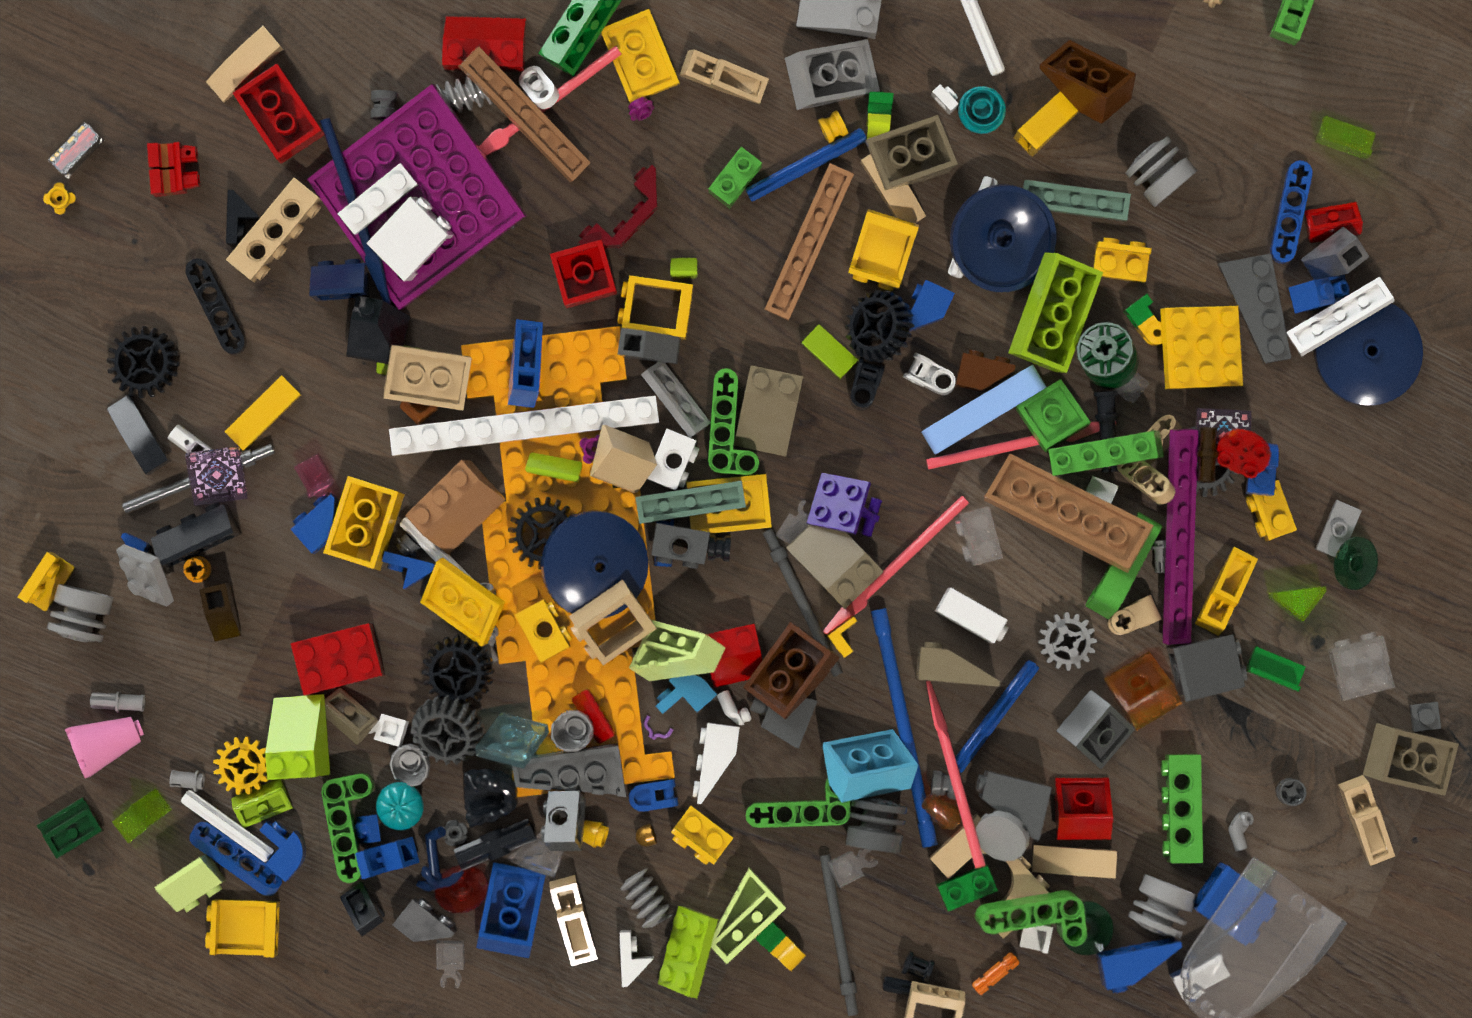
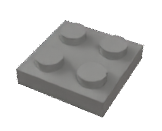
M125 544L116 550L120 559L119 565L125 572L128 580L127 586L134 595H139L149 599L151 602H156L166 607L174 601L158 557Z

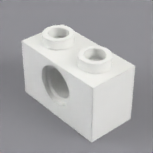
M666 429L655 456L657 466L647 480L677 491L679 486L684 488L689 473L685 472L688 462L694 463L700 449L695 447L697 441ZM678 454L682 458V463L678 468L668 467L666 460L669 455Z

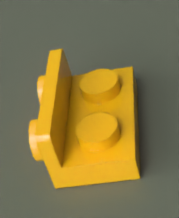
M1103 238V242L1099 241L1096 244L1093 268L1102 271V277L1145 283L1149 255H1151L1152 248H1145L1146 243L1131 241L1130 245L1119 244L1118 239Z
M1279 480L1275 481L1273 496L1248 494V497L1245 498L1250 512H1255L1258 522L1255 523V527L1260 538L1264 537L1265 541H1270L1297 530Z
M47 552L18 595V598L25 603H32L43 611H47L54 601L58 584L65 585L75 567L55 553Z
M692 805L671 831L675 835L673 840L684 849L687 846L696 851L694 856L705 865L709 862L715 864L734 838Z

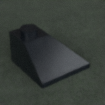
M356 296L350 322L346 356L388 364L391 344L404 346L410 316L383 300Z

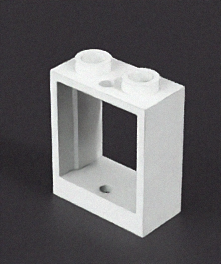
M947 588L934 611L989 643H995L996 640L1001 641L1009 628L1005 626L1007 619L952 588Z

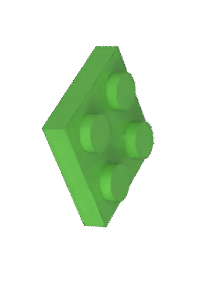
M1061 379L1016 406V411L1044 452L1080 432L1091 423Z

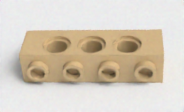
M294 177L227 257L226 261L255 283L257 279L261 281L270 271L268 266L274 258L278 260L286 252L287 247L285 245L291 238L296 239L304 229L302 224L307 218L312 219L321 209L319 204L322 200ZM298 205L300 208L299 214L294 218H289L287 216L288 207ZM275 225L282 226V235L279 238H271L270 229ZM257 246H264L266 250L264 257L261 259H254L253 250Z

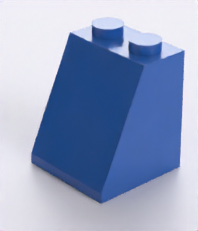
M1219 862L1197 893L1198 897L1193 907L1194 910L1246 945L1249 941L1253 942L1261 931L1258 927L1264 919L1268 920L1273 915L1276 909L1274 904L1277 900L1229 866Z

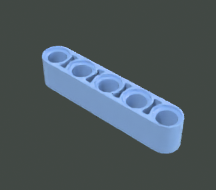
M1031 365L926 428L921 433L936 455L1047 388L1034 365Z

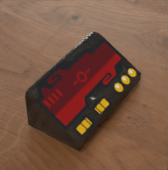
M84 122L48 160L60 173L69 178L105 140Z

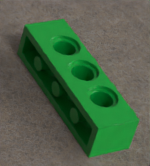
M572 0L538 54L551 65L574 76L622 0Z

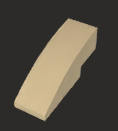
M262 26L234 51L206 82L219 98L225 102L233 95V92L247 84L264 69L263 66L279 54L283 48L267 29Z
M695 49L688 50L679 76L757 104H760L769 80L723 59H716Z
M871 154L861 160V165L873 181L876 190L894 217L912 223H917L926 217L909 185L885 190Z
M1361 775L1338 784L1348 815L1368 864L1372 866L1395 857L1381 811L1376 805L1368 780Z
M1033 845L1032 872L1116 878V850Z
M572 875L550 881V892L571 966L596 960L597 954L576 876Z

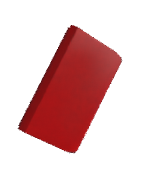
M1357 202L1305 210L1304 212L1310 243L1325 241L1342 227L1353 235H1360L1362 233L1363 221Z
M586 689L572 698L576 709L587 714L593 722V737L598 744L615 735V731L590 689Z

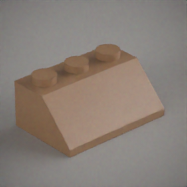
M461 460L405 516L424 537L450 555L506 499L472 461Z

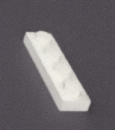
M1378 277L1289 330L1287 336L1302 357L1393 303L1394 297L1382 279Z

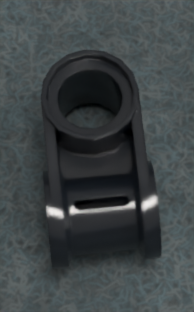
M863 357L859 358L850 394V403L853 408L864 411L871 407L877 388L880 386L886 364L881 363L878 365L864 361ZM858 391L867 392L869 401L865 404L858 403L855 400V393Z

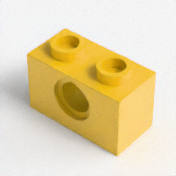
M545 599L515 614L540 662L570 647L568 641L572 640L565 625L562 627L558 625L555 618L559 614L552 602L547 604ZM548 622L552 625L553 631L549 637L544 638L539 635L538 626L540 623Z

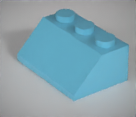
M893 729L823 743L829 785L841 802L911 789L918 763Z

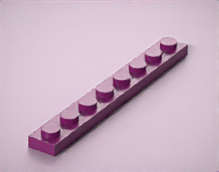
M1196 429L1170 430L1168 480L1175 487V495L1167 503L1163 643L1167 645L1191 643L1198 430Z

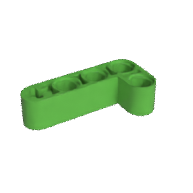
M721 369L714 378L708 456L709 467L717 474L750 476L758 470L759 459L757 455L751 451L733 450L738 377L731 369ZM724 375H729L730 380H734V383L728 386V394L734 393L733 398L726 395L717 397V392L723 394V384L718 383V381L723 379ZM721 401H727L731 404L732 411L728 415H720L717 412V405ZM722 427L730 432V438L725 442L717 441L714 436L715 431ZM718 454H723L728 459V465L723 469H718L713 465V458ZM744 456H750L755 461V466L750 471H745L739 466V462Z
M1138 512L1136 517L1154 526L1131 569L1127 573L1109 564L1103 578L1095 587L1085 607L1108 620L1116 613L1124 601L1162 528L1161 524Z
M366 773L334 778L327 781L322 787V799L338 877L345 883H353L361 878L356 855L350 859L351 867L357 868V872L353 873V877H351L350 873H345L344 869L348 867V859L342 861L341 856H348L361 851L359 839L355 831L356 823L351 800L364 798L373 792L375 788L374 779ZM358 778H363L368 783V789L365 793H360L355 788V782ZM332 783L338 784L342 789L339 798L331 797L328 792L329 786ZM337 810H342L347 815L346 823L343 825L337 824L334 820V813ZM342 836H346L352 841V847L349 851H344L339 846V840Z
M827 778L825 782V800L755 802L748 806L745 816L749 825L757 828L843 825L850 818L851 805L850 801L841 802L838 796L831 791ZM836 805H842L846 810L844 818L840 820L832 818L830 814L831 809ZM808 806L818 808L819 816L817 819L807 820L804 817L805 808ZM757 807L760 808L762 813H769L768 807H774L772 812L774 822H768L769 816L761 817L760 822H755V818L750 817V813H754ZM779 808H790L792 817L788 821L779 820L777 817Z
M1069 890L986 903L978 907L975 912L976 922L989 934L1056 923L1059 936L1070 946H1079L1087 938L1083 902ZM1074 900V905L1071 909H1063L1067 901ZM1047 904V911L1042 915H1037L1038 908L1041 905ZM1016 909H1021V915L1017 919H1011L1012 912ZM992 914L994 917L990 918V923H987L986 920H989V915ZM1072 926H1077L1076 933L1072 936H1067L1068 929Z

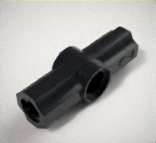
M528 818L502 829L501 827L479 836V839L453 850L461 869L467 870L484 861H492L511 853V850L537 840V837Z

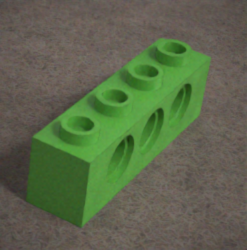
M1159 430L1048 449L1053 476L1164 457Z
M1165 754V760H1161V775L1166 776V787H1162L1161 790L1162 803H1166V814H1162V829L1167 830V841L1162 843L1163 857H1167V862L1203 863L1201 755ZM1179 774H1184L1188 780L1187 785L1183 789H1178L1174 784V780ZM1180 801H1185L1188 805V811L1183 816H1178L1175 812V806ZM1180 828H1186L1189 834L1188 839L1183 843H1178L1175 838V834Z

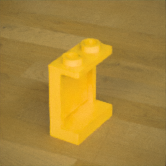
M868 209L848 273L853 274L852 279L867 283L868 279L879 282L878 287L893 291L894 287L899 289L919 225Z
M213 900L211 905L207 906L206 913L207 921L211 922L210 932L206 933L205 946L206 949H210V955L233 954L276 957L278 955L280 901Z

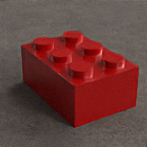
M275 64L233 92V95L280 164L324 136L323 130L278 64Z
M372 623L290 643L303 695H310L385 675Z

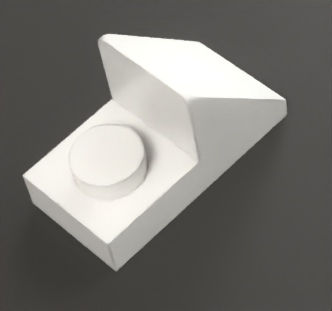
M621 930L622 987H628L653 960L654 956L633 957L632 953H637V936L632 937L631 930Z

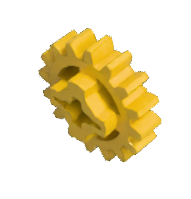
M248 736L244 738L243 743H241L239 737L234 738V745L226 741L224 743L226 750H217L221 758L213 760V763L219 765V769L213 771L214 774H221L222 776L218 783L226 782V791H230L233 787L236 788V795H240L243 789H245L247 795L251 794L252 786L260 790L262 788L260 781H269L265 775L267 772L266 757L264 755L266 747L259 749L260 741L256 740L251 744L250 737ZM240 748L235 758H227L233 750ZM252 751L257 754L260 763L253 759L251 756ZM245 759V764L254 768L246 769L242 773L241 768L233 764ZM226 769L232 771L235 776L234 780L229 777ZM259 773L252 782L246 783L250 774Z

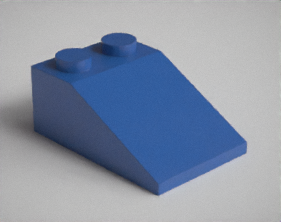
M493 862L476 948L529 958L546 872Z
M1171 937L1095 952L1101 984L1107 990H1112V993L1127 991L1129 985L1137 983L1182 948L1181 941Z

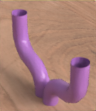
M646 716L643 724L645 729L649 731L648 737L653 740L657 737L665 739L672 734L673 729L670 728L665 735L660 733L653 735L652 729L647 724L650 716Z

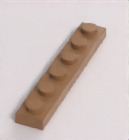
M480 47L475 48L458 66L569 182L574 181L591 163Z
M829 163L768 300L765 311L785 320H790L854 176L853 173Z

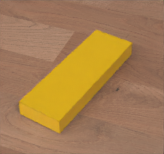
M281 375L225 433L245 451L301 394Z

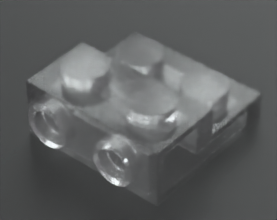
M1376 632L1360 635V641L1351 643L1350 639H1344L1334 642L1335 647L1328 649L1341 701L1395 688L1389 666L1390 658L1383 635L1376 636Z

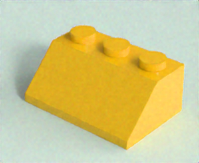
M348 476L323 553L375 570H381L384 551L387 552L405 494Z

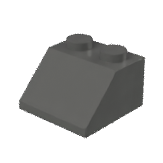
M1090 690L1056 731L1098 768L1102 769L1133 733L1135 728L1108 702Z

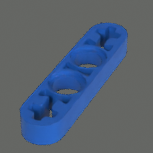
M1305 161L1294 162L1288 167L1270 248L1272 259L1279 264L1291 261L1296 254L1312 179V168ZM1299 166L1303 167L1302 172L1306 173V176H1303L1299 182V186L1304 185V190L1300 187H1289L1290 183L1293 185L1296 183L1297 175L1293 174V170H1297ZM1290 192H1296L1301 196L1299 206L1293 207L1288 204L1287 195ZM1285 218H1291L1295 221L1296 228L1291 233L1285 232L1281 227V222ZM1278 235L1285 238L1293 237V242L1288 240L1286 243V250L1290 251V254H1286L1283 258L1280 257L1279 252H1276V248H1280L1284 240L1278 239Z
M199 822L194 826L189 839L197 849L264 896H273L277 893L282 884V879L267 867L266 863L207 822ZM219 847L227 848L231 855L222 854L219 851ZM241 863L250 864L253 871L244 870Z

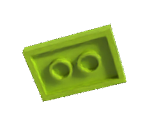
M678 906L659 974V985L685 996L698 998L718 919L687 907Z

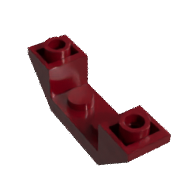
M653 165L648 169L644 166L634 177L636 180L634 188L647 201L645 203L640 201L631 211L633 216L627 223L622 220L613 230L615 233L613 237L597 223L593 227L588 225L579 235L581 238L578 242L579 245L602 239L604 248H622L658 209L656 168Z

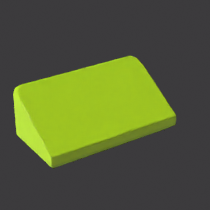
M820 324L801 342L812 355L840 380L858 361Z
M530 453L525 470L531 474L578 482L580 481L583 464L580 461Z
M281 779L261 785L262 788L260 790L254 788L251 794L247 795L244 792L231 799L232 808L243 828L293 808Z

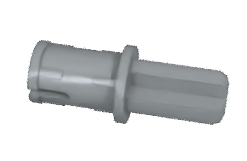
M117 691L116 694L92 693L90 705L94 709H113L116 712H120V710L143 712L145 709V695L121 694V691Z

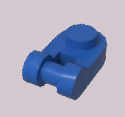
M675 779L635 786L629 794L630 805L637 811H650L679 806L678 797L675 798L674 795ZM663 789L664 800L656 801L655 791Z

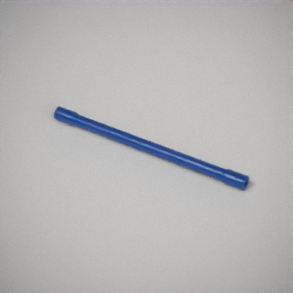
M887 608L871 611L899 737L918 763L911 792L918 819V830L922 848L938 845L934 823L930 816L898 670Z

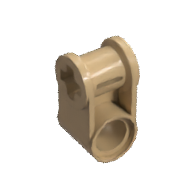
M1148 595L1116 611L1107 624L1112 633L1123 635L1153 624L1162 618L1152 596ZM1118 616L1121 619L1126 618L1127 623L1124 624V628L1116 626V622L1119 621Z

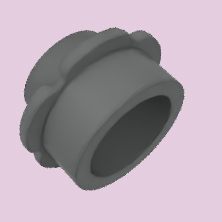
M405 533L401 538L398 536L397 541L399 544L396 547L406 557L410 554L417 556L416 552L421 547L408 533Z
M458 820L448 821L447 825L444 826L446 835L442 838H445V843L449 846L462 845L467 839L466 833L468 829L466 825L459 823ZM453 831H457L456 836L452 835Z

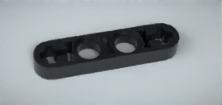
M192 259L186 265V276L222 348L232 355L242 353L246 348V338L211 267L202 259ZM196 264L200 267H205V270L202 271L204 279L207 281L211 278L212 282L202 284L199 288L197 284L202 283L197 275L192 276ZM209 287L215 288L217 291V298L213 302H206L203 299V292ZM220 311H225L229 315V321L224 326H218L215 323V315ZM233 325L235 330H230L233 337L236 339L240 338V341L237 343V349L227 346L230 339L226 333L222 336L220 334L221 331L229 330Z

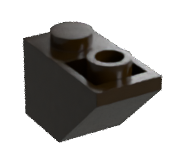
M224 583L199 589L204 615L214 641L217 642L242 636L231 585Z

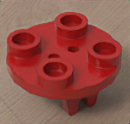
M1237 428L1225 433L1219 440L1217 461L1221 466L1227 467L1235 473L1242 474L1247 478H1255L1258 473L1263 472L1269 465L1271 451L1266 443L1267 441L1252 431Z

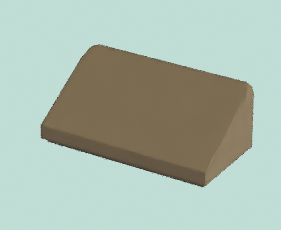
M341 687L325 698L326 718L356 745L362 742L378 722V719Z

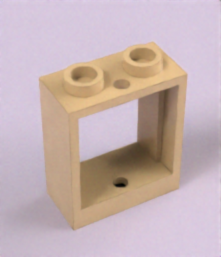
M623 580L569 616L574 624L570 629L580 642L584 639L587 643L584 648L592 660L597 657L602 665H605L656 630L655 625ZM623 604H626L637 620L598 646L587 629Z
M912 981L904 1018H913L916 1003L955 1010L953 1018H962L965 992Z

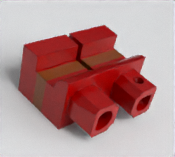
M180 142L170 144L147 143L149 168L152 169L149 170L150 189L153 196L185 194L187 189L200 187L199 172L185 171V163L198 162L197 147L183 146Z

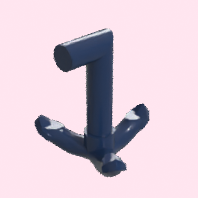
M442 826L425 834L429 868L427 866L422 867L421 874L426 881L418 880L416 886L428 892L438 888L449 887L459 881L464 874V871L460 870L457 873H452L447 878H442L436 840L446 835V830Z

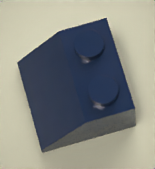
M348 259L342 265H334V261L318 262V266L311 267L310 297L316 301L356 299V296L370 298L368 268L366 264L361 263V259Z

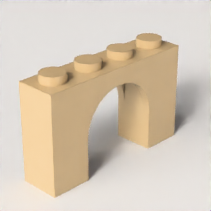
M977 814L972 817L975 829L982 819ZM964 826L929 856L948 879L972 858ZM1023 856L1014 861H1005L1010 868L1012 880L1008 893L1001 901L1049 893L1047 889L1050 885L1040 875L1035 878L1031 874L1029 869L1032 866ZM1021 909L1014 910L1011 914V919H1017L1021 915ZM992 914L989 915L988 923H990V918L994 917ZM1011 931L998 934L1004 939Z

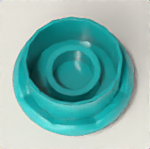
M986 86L971 88L961 97L958 105V115L960 121L968 130L977 134H986L993 132L1002 124L1006 115V105L1002 96L996 90Z
M395 782L389 784L381 790L377 797V815L382 823L391 829H409L416 825L423 815V798L415 787L407 785L408 783Z

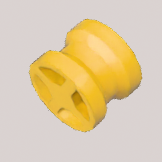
M837 110L832 112L830 117H822L817 120L829 144L834 142L835 138L840 135H848L847 128Z

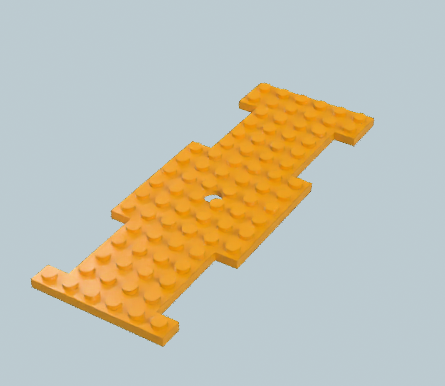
M621 327L542 335L540 386L534 408L508 405L509 377L514 339L461 345L462 355L472 357L466 391L467 399L494 396L496 415L603 402L601 383L627 380L624 357L618 355ZM601 430L500 443L506 501L482 523L489 583L494 586L496 596L505 602L495 625L499 630V634L496 636L499 664L526 661L536 754L563 751L556 747L551 739L552 723L562 713L569 710H577L572 702V698L582 691L590 689L615 731V735L601 744H598L593 737L584 748L618 743L625 784L675 778L672 751L645 754L636 674L633 670L629 669L633 660L632 648L639 647L642 639L605 665H602L597 657L592 660L584 648L587 644L586 641L583 639L579 642L570 629L574 626L569 617L572 614L561 608L549 595L543 582L542 572L538 569L539 561L535 560L533 567L528 566L530 557L521 562L519 557L523 554V551L521 550L518 553H513L512 551L514 547L519 546L518 542L509 543L508 540L509 538L516 537V533L508 532V528H517L518 525L513 523L511 518L515 517L520 520L522 517L516 510L520 508L526 513L528 509L525 506V502H530L533 508L536 507L535 498H540L541 505H545L546 497H550V506L554 507L555 502L560 500L559 510L562 511L565 506L570 507L569 512L565 514L567 517L586 511H604L623 518L638 531L647 549L645 525L639 524L635 498L641 496L640 490L637 493H633L622 488H613L612 484L590 476L593 462L587 464L583 461L584 452L583 448L580 447V441L582 438H595L597 435H600ZM592 447L593 452L596 451V447ZM530 453L582 462L580 481L573 482L527 473L525 468ZM542 511L535 513L532 517L539 523L545 524L553 519L556 514ZM525 523L523 540L527 547L534 538V530ZM534 524L540 534L538 535L539 540L543 538L548 540L551 535L550 532H552L550 528L553 524L546 529ZM546 543L539 546L533 553L542 556ZM648 559L646 582L636 599L649 618L656 621ZM601 563L596 564V571L601 568ZM545 599L547 604L552 602L559 614L555 619L560 627L565 625L572 640L568 641L569 648L540 662L515 614ZM627 607L614 616L601 619L588 628L587 631L599 646L637 619ZM542 622L539 624L538 633L540 636L546 638L552 634L553 628L550 623ZM517 787V797L548 794V791L565 790H540Z

